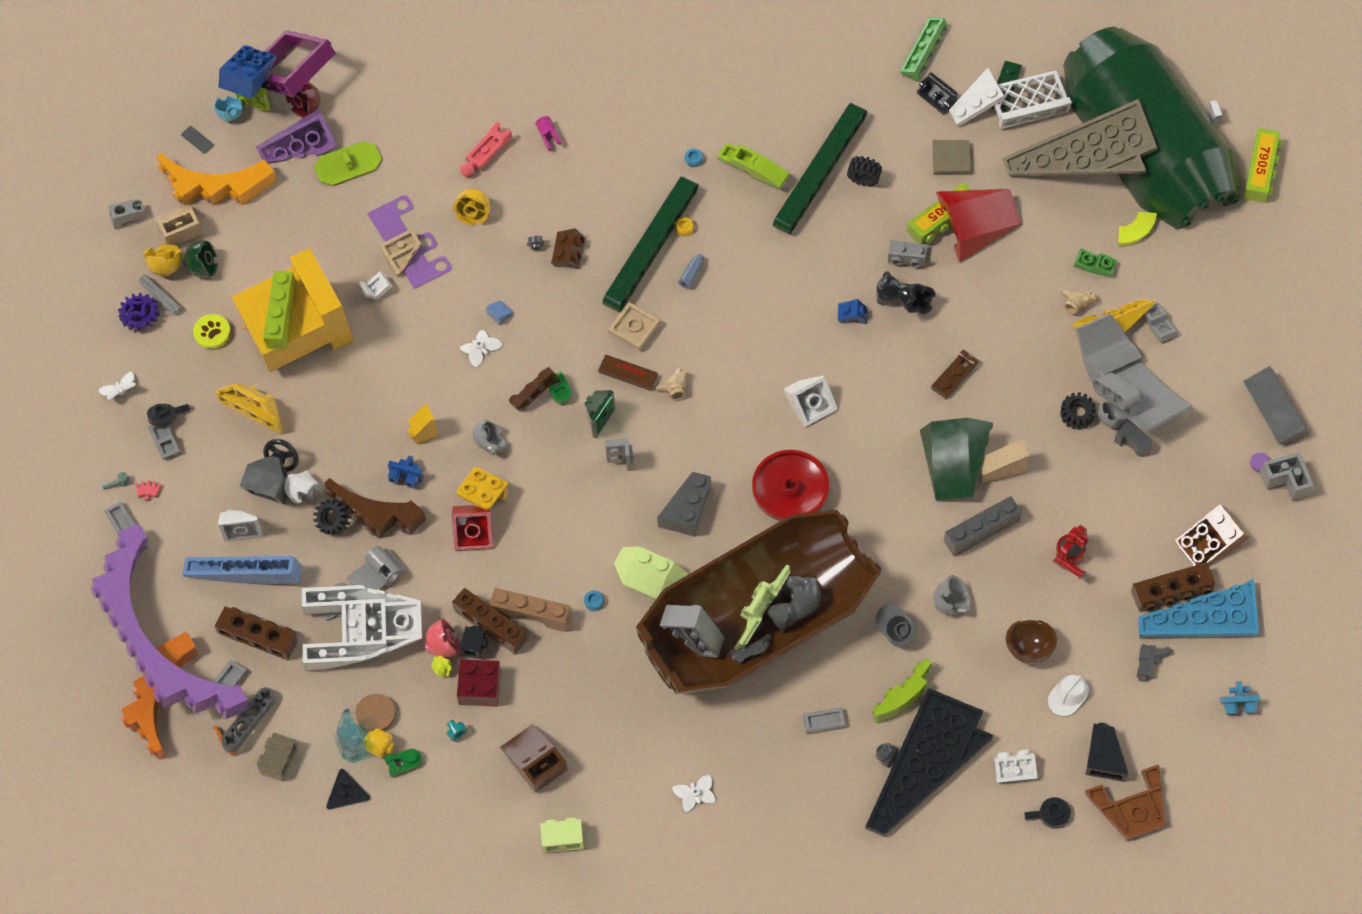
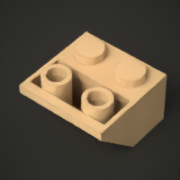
M189 204L154 218L166 244L179 245L203 234L194 211Z

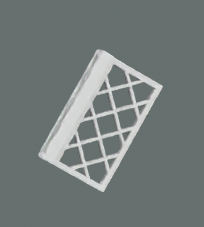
M1056 70L998 84L1001 91L1005 93V98L1008 94L1017 98L1014 104L1004 99L999 104L994 105L999 118L1000 129L1069 113L1072 102L1070 97L1066 96ZM1054 77V86L1046 83L1045 80ZM1035 82L1039 84L1037 90L1028 87V84ZM1017 86L1022 88L1020 94L1011 91V88ZM1042 86L1051 90L1048 96L1039 92ZM1025 90L1034 94L1031 100L1022 96ZM1053 91L1060 94L1062 99L1056 100L1051 98ZM1037 95L1045 99V102L1038 104L1034 102V99ZM1019 100L1028 103V106L1026 108H1021L1016 105ZM1004 104L1010 107L1011 110L1002 113L1000 107Z

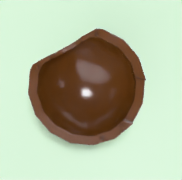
M1041 620L1017 621L1006 632V645L1009 651L1017 660L1026 664H1038L1049 658L1057 644L1055 630L1048 623Z

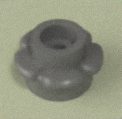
M531 236L528 238L527 246H530L531 250H539L545 242L542 236Z

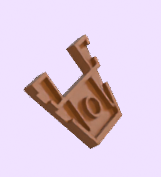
M1159 764L1141 771L1148 790L1111 803L1103 784L1085 790V795L1126 841L1165 827Z

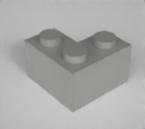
M1300 452L1265 461L1262 464L1260 474L1267 489L1285 484L1292 501L1311 495L1314 485Z

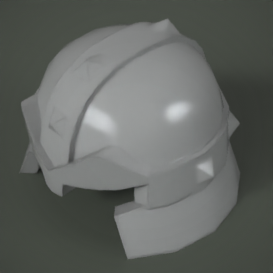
M955 575L949 576L934 591L933 600L936 610L951 616L970 610V594L959 577Z

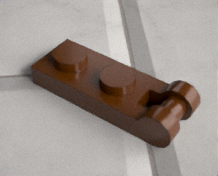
M963 349L958 357L931 385V389L944 399H947L977 366L979 360L969 356L968 352ZM963 361L968 364L966 367L961 364Z
M550 367L542 370L538 377L528 383L518 395L515 394L510 397V404L518 411L525 410L559 377Z

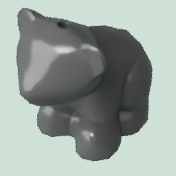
M788 576L785 580L786 584L783 585V592L785 595L790 596L791 602L772 605L767 612L782 634L797 621L806 618L819 608L821 592L818 579Z

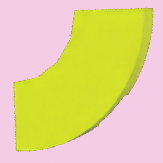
M1138 212L1137 218L1133 223L1119 227L1118 246L1135 244L1149 234L1154 227L1157 213Z

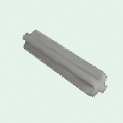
M147 275L139 278L140 284L173 315L181 311L180 306Z

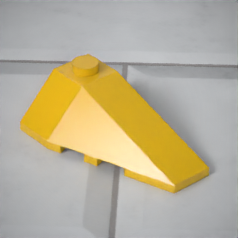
M1140 299L1121 305V309L1105 310L1104 315L1094 317V315H1089L1073 322V327L1076 329L1110 313L1122 330L1126 332L1154 305V301Z

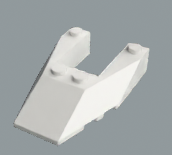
M363 585L302 588V608L304 614L342 612V642L303 644V665L305 671L324 670L362 662L422 639L421 600L385 593V591L378 589L373 590Z

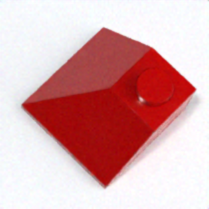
M473 505L453 506L454 549L493 548L491 510H484Z

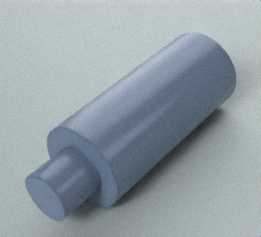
M698 254L696 258L693 257L678 281L680 286L690 289L704 265L702 262L704 259L703 255Z

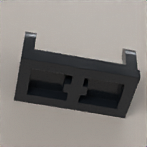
M932 72L920 82L917 94L944 115L957 102L958 93Z

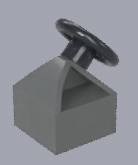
M272 439L264 446V458L247 464L240 487L250 494L285 505L287 494L284 491L285 478L288 476L287 472L297 467L299 456L296 449L289 442L282 439ZM274 445H282L286 447L289 451L284 452L283 450H279L278 448H276ZM293 457L292 464L284 467L285 460Z

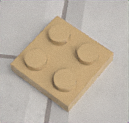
M629 302L609 327L608 333L640 351L659 326L660 319Z

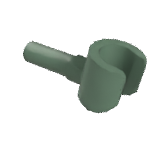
M126 472L118 473V480L104 484L102 487L103 489L117 485L125 487L129 483V476H127Z

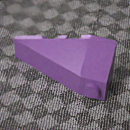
M318 110L257 145L256 149L262 160L264 159L268 163L288 158L322 154L336 147L337 143L321 110Z

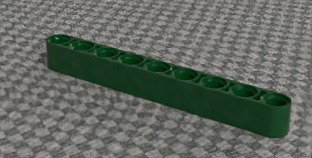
M849 103L774 219L773 227L787 234L793 232L864 122L867 115L866 109Z
M682 176L678 179L606 292L602 302L603 305L618 312L623 310L675 228L677 220L682 217L698 190V183Z

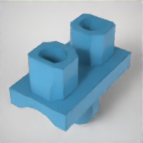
M1236 681V687L1229 688V693H1236V696L1220 697V703H1224L1226 714L1238 713L1237 702H1244V713H1252L1257 711V701H1260V695L1243 696V693L1250 692L1249 686L1242 687V682Z

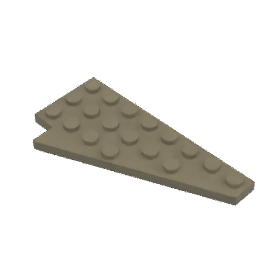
M1138 99L1002 159L1009 176L1134 174L1147 172L1141 157L1157 151L1158 147Z

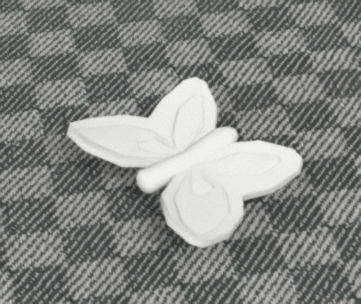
M481 330L477 334L476 340L461 346L460 350L469 354L470 363L473 367L477 368L483 359L482 352L487 355V350H498L502 347V343L496 338H489L487 333Z
M133 372L125 374L120 384L116 382L115 386H103L99 389L101 395L107 396L108 400L118 394L124 395L126 393L125 390L136 385L133 382L135 377Z
M710 775L701 777L697 781L696 786L694 783H691L690 787L687 785H676L672 788L674 794L678 798L683 799L682 806L685 812H689L696 802L700 804L703 801L713 804L716 801L714 794L710 791L712 787Z

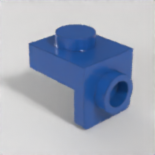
M859 299L838 304V321L840 323L857 319L862 324L866 323L868 309Z

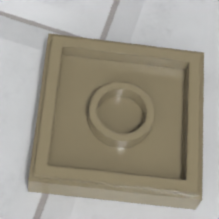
M933 140V175L970 174L969 140Z

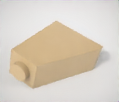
M1019 440L984 456L983 464L979 470L982 484L1026 473L1029 455L1024 440Z

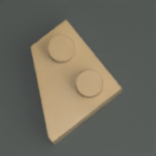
M412 228L380 244V249L396 276L402 273L421 247V242Z

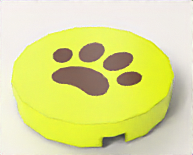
M205 315L195 323L193 328L195 341L205 349H218L224 346L230 338V325L227 319L221 315Z

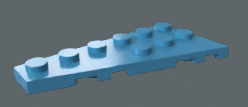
M1254 579L1241 585L1231 586L1223 591L1218 590L1191 599L1183 604H1175L1168 609H1160L1139 616V638L1258 636L1259 626Z

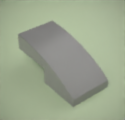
M1159 303L1154 304L1143 315L1160 343L1177 336V330L1170 323L1167 313Z
M151 425L148 427L162 460L180 452L169 426L156 427Z

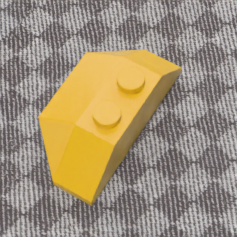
M234 383L215 392L218 402L280 435L283 433L275 398L271 395H264L256 387H249L244 383Z

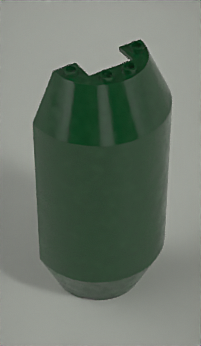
M1113 26L1089 35L1079 43L1080 47L1076 51H1071L1068 54L1063 65L1067 97H1070L1071 107L1082 123L1138 99L1142 105L1158 150L1141 157L1147 171L1146 173L1118 174L1142 209L1149 213H1157V218L1177 230L1191 225L1195 212L1199 210H1206L1216 202L1221 203L1223 201L1222 205L1225 207L1230 204L1234 205L1240 200L1234 152L1159 47L1123 28Z

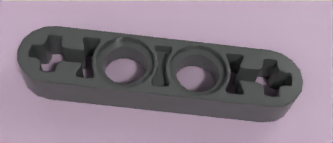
M261 688L248 703L247 710L240 713L224 733L221 743L225 751H236L273 706L275 693L271 688ZM267 695L270 696V699H267V698H266V699L263 701V697H262V696H265V697H266ZM256 708L260 713L257 716H251L249 711ZM245 723L248 725V728L245 731H239L237 726ZM234 738V744L230 743L227 745V740L231 741Z

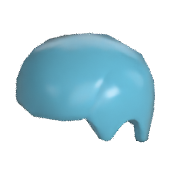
M229 95L224 100L217 98L214 103L216 114L224 121H233L239 118L244 110L242 101L237 97H230Z

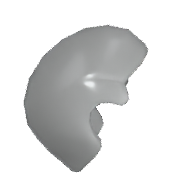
M1104 402L1098 408L1100 421L1110 428H1117L1128 419L1110 402Z

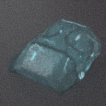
M346 709L342 712L338 723L335 743L341 757L355 763L361 760V755L366 752V749L349 709Z

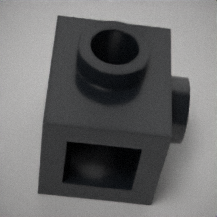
M465 626L460 644L461 655L481 659L482 651L488 645V637H486L485 630L478 626Z

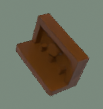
M576 228L558 231L551 264L555 267L571 264L575 269H579L585 245V236Z

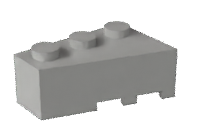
M666 605L660 623L662 628L668 627L673 631L672 635L675 638L680 636L685 640V645L701 657L719 656L724 635L701 606Z

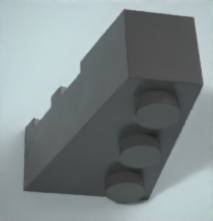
M692 472L658 515V527L695 537L711 489V476Z

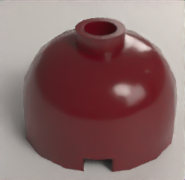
M310 82L294 97L285 95L287 103H291L293 106L291 110L301 118L314 113L320 105L319 90Z

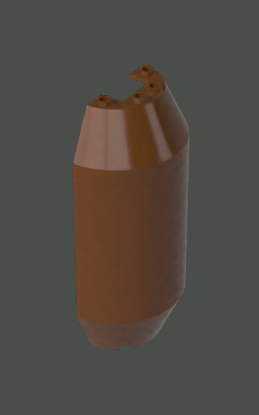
M838 510L790 515L664 588L636 626V631L640 642L644 645L648 659L669 689H673L675 694L727 689L855 613L881 574V567L876 561L873 562L871 557L861 553L858 549L857 541L848 535L849 522L844 514L841 515ZM786 565L790 566V574L788 576L811 577L819 580L821 604L817 611L797 621L782 634L781 630L777 628L767 613L772 605L791 602L790 596L782 592L779 599L771 602L763 614V625L759 632L753 634L747 645H745L746 647L769 634L772 640L769 642L770 645L767 650L755 656L753 654L742 662H734L732 655L737 651L734 648L746 629L747 620L740 616L741 611L745 606H750L752 603L753 591L760 582L764 581L771 584ZM666 605L701 606L724 635L719 656L701 657L687 647L685 640L680 636L675 638L672 635L673 631L668 627L662 628L660 623Z

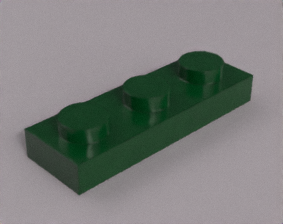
M1005 60L997 83L1002 84L1018 80L1022 65ZM1008 94L1005 100L1010 102L1012 96ZM1002 104L1000 107L1001 111L1007 112L1008 106Z

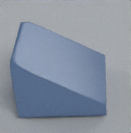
M501 300L486 307L487 314L499 325L513 314Z

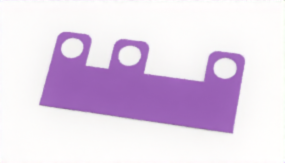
M403 195L367 213L385 242L407 231L399 216L413 209V204L408 196ZM406 200L408 207L400 210L396 206L397 202ZM425 233L418 237L419 241L424 237H428L432 240V244L429 247L421 246L403 270L414 289L452 269L450 262L445 256H441L429 263L424 257V252L437 246V242L431 233ZM438 261H444L447 267L443 271H438L435 268V264Z

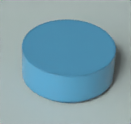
M693 148L685 153V163L688 166L698 167L702 164L703 154L700 150Z
M589 591L584 597L585 607L590 611L600 610L604 604L603 595L599 591Z

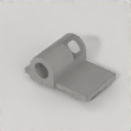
M376 546L366 554V563L350 574L347 579L352 585H363L373 590H381L403 576L402 573L406 569L388 548L383 550L380 546Z

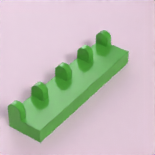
M928 18L900 70L902 76H910L916 82L920 80L919 73L921 69H926L928 56L934 54L933 47L935 43L941 41V32L943 29L947 30L948 28L944 18Z

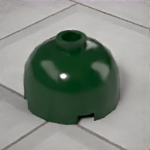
M203 240L192 243L186 249L183 264L192 275L204 278L216 274L218 263L214 264V257H217L213 245L209 241Z

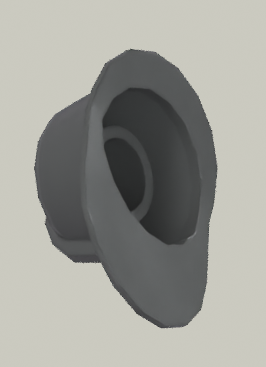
M889 604L880 608L876 616V624L881 633L896 647L901 648L911 644L916 635V626L912 619L897 605Z

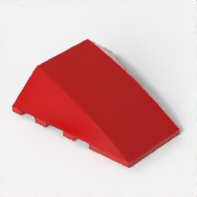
M1010 189L936 192L941 209H947L957 239V243L953 246L959 262L1021 224Z

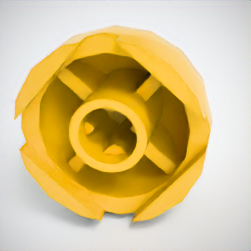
M468 188L461 191L456 197L453 204V212L455 211L456 218L464 224L475 225V223L479 222L482 224L488 218L491 205L489 198L484 192L475 188Z
M162 244L158 245L159 249L153 250V247L144 251L146 266L152 273L160 275V277H169L179 269L182 262L181 248L178 250V246Z

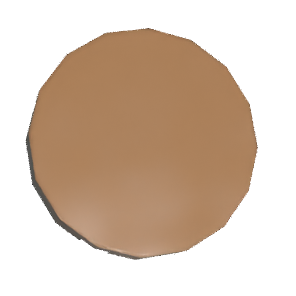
M371 694L361 699L356 707L355 714L361 728L369 732L377 728L381 730L388 729L395 720L396 712L394 704L388 697L382 694Z

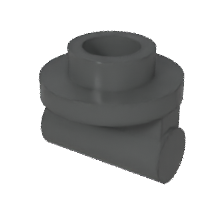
M883 743L876 749V758L883 766L888 767L898 753V749L890 743Z

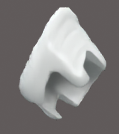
M307 470L299 474H289L285 478L284 491L296 504L303 502L301 500L303 496L311 500L314 499V488L320 490L319 483Z

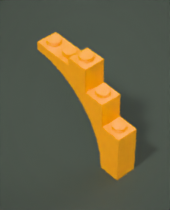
M163 153L156 156L158 169L162 174L166 173L168 175L167 178L174 191L172 195L178 202L181 201L184 205H187L200 195H202L205 201L209 200L215 205L229 194L234 201L238 200L243 205L277 181L275 171L264 159L251 167L237 172L205 174L183 168L172 162Z

